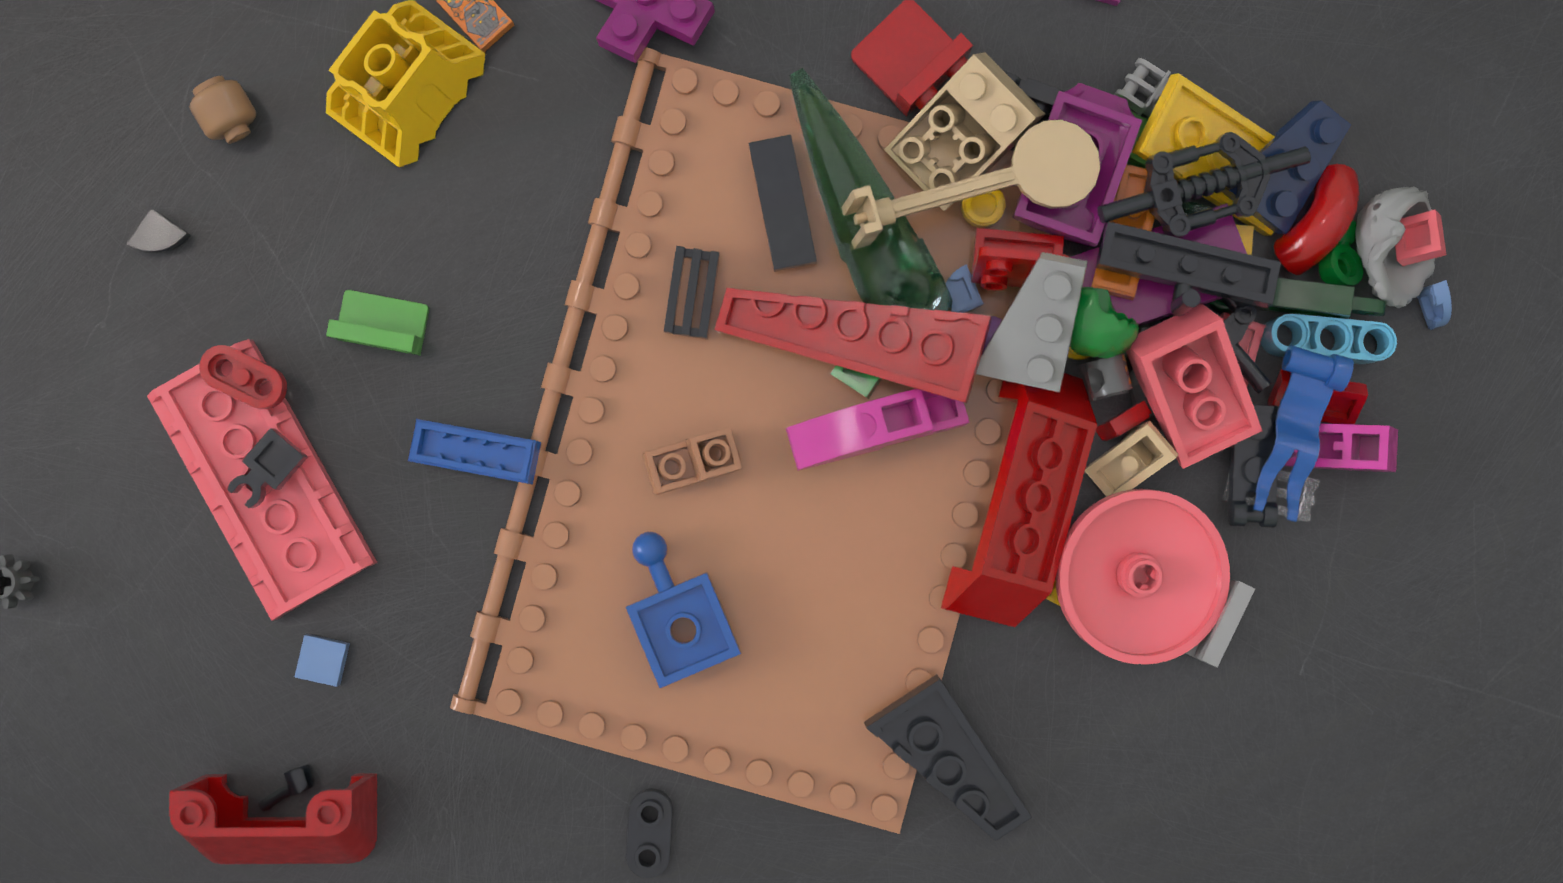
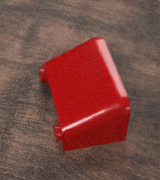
M356 773L351 776L350 785L347 788L321 791L309 802L306 817H248V796H238L230 791L226 785L227 774H205L169 791L171 824L182 837L213 863H356L371 854L376 845L377 773Z

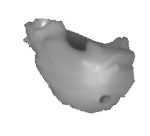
M1414 186L1394 188L1375 195L1359 212L1356 223L1357 254L1362 258L1363 267L1369 276L1368 283L1372 286V294L1386 301V305L1395 306L1396 308L1406 306V304L1412 301V298L1420 295L1425 280L1433 274L1435 268V258L1402 266L1396 258L1395 245L1402 239L1406 230L1400 222L1401 218L1432 210L1427 191H1419Z

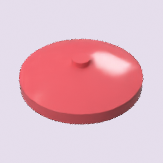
M1131 489L1117 492L1097 501L1085 510L1068 531L1056 575V591L1062 612L1076 634L1089 646L1112 659L1125 663L1144 665L1169 661L1197 646L1217 623L1226 604L1230 586V564L1227 550L1220 533L1212 521L1189 501L1167 492L1152 489Z

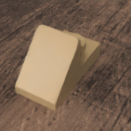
M1148 421L1131 429L1118 444L1089 464L1085 472L1107 497L1117 492L1133 489L1174 460L1179 454L1152 422Z

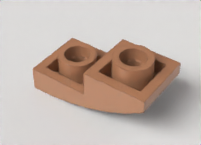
M730 427L642 453L654 495L742 469Z

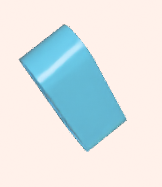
M1285 314L1264 324L1266 326L1260 342L1263 349L1269 354L1284 357L1289 346L1283 345L1277 338V329L1282 324L1287 326L1292 333L1290 345L1329 357L1332 354L1345 356L1353 359L1354 364H1369L1390 357L1396 349L1397 337L1390 326L1381 322ZM1323 329L1329 330L1334 336L1335 343L1331 350L1326 349L1320 342V334ZM1366 333L1373 335L1377 341V349L1374 354L1369 353L1364 347L1363 339Z

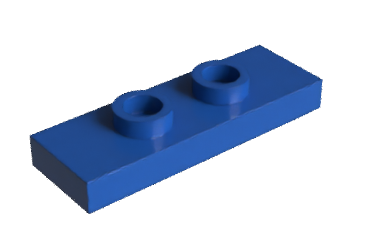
M416 419L408 461L533 485L541 442Z

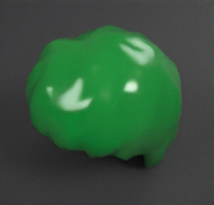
M1082 287L1070 348L1082 356L1104 359L1126 352L1138 336L1139 327L1135 319H1129L1127 315L1115 311L1108 290Z

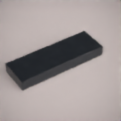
M791 134L748 143L774 272L816 264L817 260Z

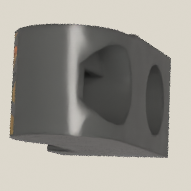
M1124 354L1076 366L1078 377L1083 380L1090 402L1129 393V390L1133 389Z

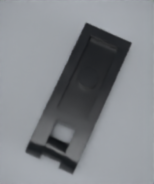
M1253 405L1262 431L1230 446L1228 521L1230 526H1245L1246 522L1259 523L1260 527L1275 528L1278 522V505L1276 503L1277 476L1270 488L1263 512L1254 510V505H1247L1246 492H1256L1261 470L1272 453L1276 440L1275 421L1279 406Z

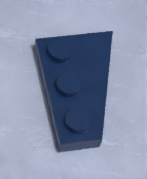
M1311 101L1275 133V138L1260 150L1265 155V158L1304 146L1309 149L1311 154V161L1308 164L1270 174L1271 177L1259 207L1253 216L1276 234H1287L1351 127L1349 122L1323 101ZM1237 186L1231 190L1225 189L1222 193L1234 201L1238 191Z

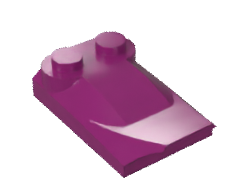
M1078 83L1067 91H1058L1047 121L1064 120L1076 124L1091 136L1099 152L1100 171L1096 185L1083 200L1066 208L1050 209L1035 204L1021 192L1012 218L1051 235L1064 236L1065 240L1095 247L1099 243L1105 223H1102L1099 219L1097 208L1100 205L1114 201L1142 120L1132 114L1127 99Z

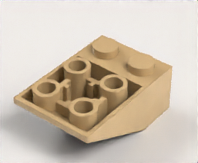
M986 52L974 54L884 150L925 191L985 174L1016 145L1025 132L1033 127L1045 113ZM953 203L939 207L946 211Z

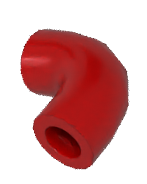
M1343 164L1328 165L1314 187V200L1310 209L1301 221L1288 231L1287 234H1284L1274 242V251L1277 258L1291 273L1300 276L1312 268L1337 246L1348 231L1357 212L1360 195L1358 175L1353 168Z

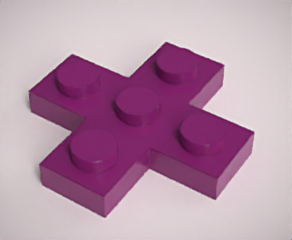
M596 0L614 9L596 39L600 47L636 63L657 29L694 46L715 12L714 5L708 0Z

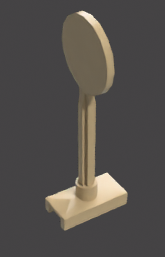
M1049 120L1029 128L1020 138L1013 152L1011 167L893 200L889 197L874 200L870 185L854 189L841 207L844 216L856 213L853 216L855 225L860 224L861 227L851 241L853 249L871 245L883 230L882 226L895 223L896 218L1011 186H1018L1020 191L1035 204L1050 209L1069 207L1083 200L1096 185L1100 171L1099 152L1091 136L1078 125L1064 120Z

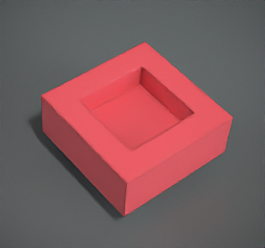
M1436 209L1401 218L1400 222L1406 230L1402 239L1395 245L1397 261L1402 266L1447 255L1441 215Z

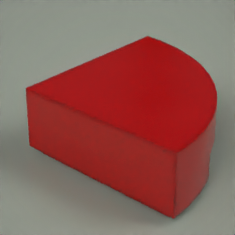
M1143 400L1097 426L1096 432L1102 441H1108L1150 417L1149 415L1152 412Z

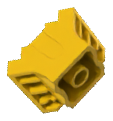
M414 0L393 4L387 13L380 14L374 10L329 68L336 81L327 91L326 114L396 166L402 167L418 161L420 143L435 139L436 131L440 127L439 125L459 100L466 98L468 80L483 75L485 53Z

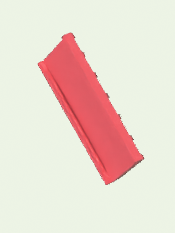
M247 339L230 346L266 363L254 340ZM229 360L225 361L221 366L222 374L228 376L232 372V363ZM199 364L153 389L147 395L271 621L281 618L284 614L377 563L286 398L279 405L271 409L251 407L209 386L201 377ZM264 380L260 384L259 390L263 396L271 391L270 381ZM270 428H275L305 453L308 458L280 490H274L268 484L265 487L266 496L264 501L255 508H248L245 506V503L252 496V488L246 484L238 493H230L228 486L234 478L247 475L251 469L242 460Z

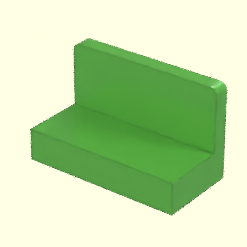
M346 290L343 296L339 321L329 319L326 336L339 341L421 356L430 309L429 306L421 303Z

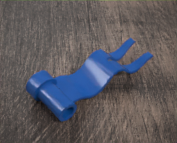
M1293 345L1287 348L1282 361V370L1291 372V376L1276 415L1275 445L1258 478L1254 510L1263 512L1274 479L1290 459L1294 450H1298L1295 464L1288 479L1286 494L1287 520L1297 521L1303 485L1319 456V428L1323 414L1329 404L1333 390L1342 392L1347 387L1353 372V359L1337 354H1332L1329 357Z

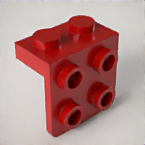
M904 0L852 50L851 59L907 117L916 107L922 110L939 92L936 88L947 78L951 79L968 61L973 44L962 33L952 40L914 0Z
M977 228L971 283L981 284L982 288L992 291L1005 290L1007 286L1021 288L1042 252L1069 257L1063 254L1064 236Z

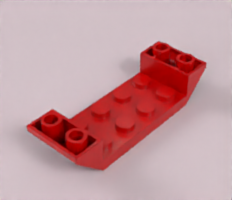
M1066 373L1063 376L1060 392L1003 380L998 397L1017 403L972 571L952 566L941 605L942 609L1016 627L1052 593L1097 427V421L1083 380Z

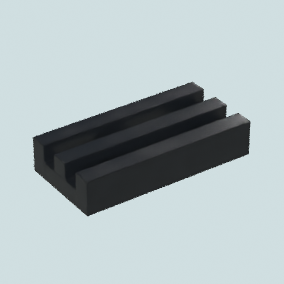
M676 246L664 333L708 339L720 257L719 252L702 251V249H687L682 246ZM684 258L692 259L683 323L682 326L675 325ZM702 260L709 261L700 327L698 329L691 328Z

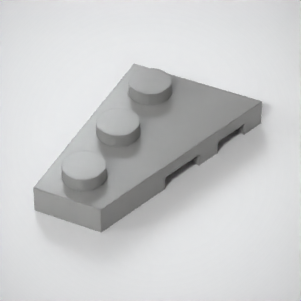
M1041 253L1011 307L981 355L976 374L1060 392L1088 261Z

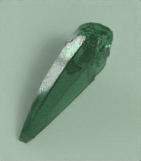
M801 68L790 75L792 94L813 173L840 257L848 266L853 283L862 302L924 310L951 311L952 298L944 278L924 240L918 238L906 216L896 218L895 223L882 226L883 230L871 245L853 249L851 241L861 227L860 224L855 225L853 216L856 213L844 216L841 209L852 190L870 185L874 200L886 197L893 200L895 197L864 148L807 72Z

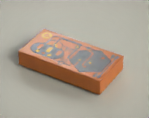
M435 0L483 52L487 51L514 26L513 21L494 0Z

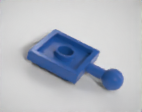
M655 532L640 534L632 546L633 556L638 563L649 568L659 593L627 606L626 610L659 688L740 655V648L708 572L674 586L666 564L663 561L667 554V544L664 538ZM685 617L694 622L696 635L691 641L679 642L673 637L671 626L676 619Z

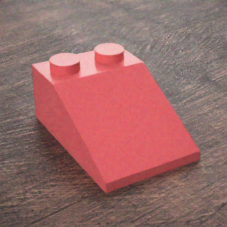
M1200 303L1183 316L1175 315L1138 333L1135 342L1126 353L1140 387L1168 443L1179 454L1176 459L1183 469L1262 431L1224 322L1220 316Z

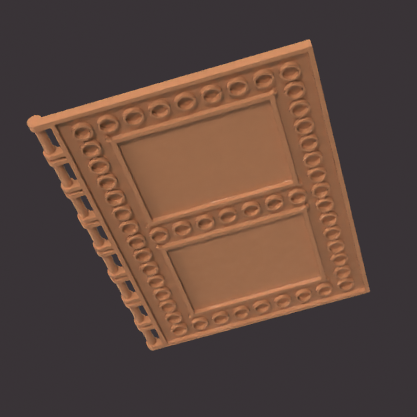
M646 47L637 61L638 64L623 116H618L611 139V142L614 143L613 152L600 197L595 198L588 220L591 229L576 281L571 280L564 304L568 307L554 359L552 363L547 364L541 388L545 390L530 439L541 442L533 485L518 482L505 529H500L494 554H497V559L482 611H477L470 637L474 638L460 689L458 694H453L450 708L458 712L478 715L900 834L917 770L896 755L892 748L883 740L872 734L865 727L864 722L936 674L942 681L960 613L942 609V601L952 566L972 571L1017 403L998 397L1003 380L976 374L968 402L964 403L970 422L967 425L798 471L786 432L787 427L851 406L916 388L881 379L868 399L830 374L836 365L729 335L714 329L726 288L780 293L792 296L818 297L839 301L865 302L867 304L886 306L894 305L924 310H939L940 294L948 278L957 269L966 264L972 275L977 227L970 225L964 219L961 212V201H957L946 211L936 207L896 218L895 223L882 226L883 230L871 245L853 249L851 241L861 227L860 224L855 225L853 216L856 213L844 216L841 209L852 190L870 185L874 200L886 197L893 200L924 191L884 150L910 122L672 57ZM658 69L665 71V76L651 125L639 122L653 70ZM791 134L817 263L774 272L748 143ZM635 150L642 152V157L628 206L625 207L616 204L630 151ZM1008 151L985 174L1011 167L1014 151ZM1018 186L1000 189L1006 202L1004 214L996 224L986 229L1051 235L1012 218L1017 206V200L1021 195ZM611 231L619 233V238L605 287L601 289L592 285L607 232ZM676 246L720 253L708 339L664 333ZM684 258L675 325L682 326L692 262V259ZM701 260L691 328L699 329L709 261ZM975 283L983 305L966 313L995 316L1003 320L1021 288L1007 286L1005 290L992 291L982 288L981 284ZM587 312L596 315V319L580 372L570 369L569 366L583 316ZM561 394L572 396L573 400L558 453L554 454L545 450ZM726 427L731 428L742 469L654 495L642 453ZM540 476L550 479L534 536L523 534L522 531L537 478ZM644 532H655L664 538L667 544V554L663 561L666 564L674 586L708 572L741 651L740 655L662 688L658 686L626 610L627 606L659 593L649 568L638 563L632 552L635 539ZM515 559L526 562L511 618L509 619L498 615ZM681 617L672 623L671 633L677 641L689 642L696 635V626L692 620ZM490 643L502 645V650L486 702L475 699Z

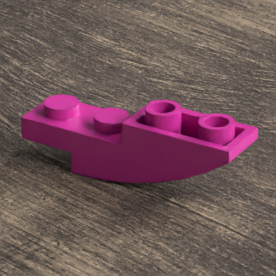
M913 389L787 427L786 432L796 467L799 471L877 451L888 445L963 427L970 422L964 402Z

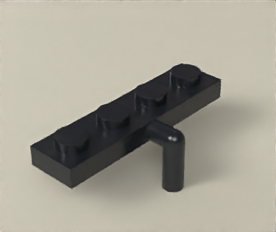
M1108 221L1103 229L1095 268L1174 286L1170 310L1176 316H1183L1199 304L1200 294L1198 292L1264 308L1270 307L1274 301L1281 262Z

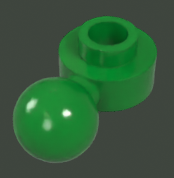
M1354 218L1348 231L1337 246L1319 262V274L1326 284L1351 287L1358 284L1363 277L1361 259L1356 251L1350 247L1356 240L1355 230L1357 222Z

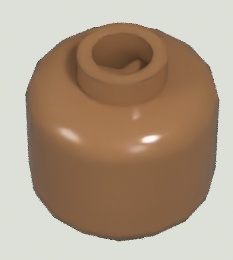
M216 76L202 82L193 89L194 97L190 102L189 108L209 139L221 140L225 138L227 143L231 144L251 133L248 126L254 121L257 113L242 86L237 81L225 80L223 76Z

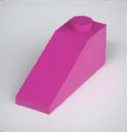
M1320 423V451L1314 468L1396 472L1398 429L1382 425ZM1294 450L1284 466H1294L1298 450Z

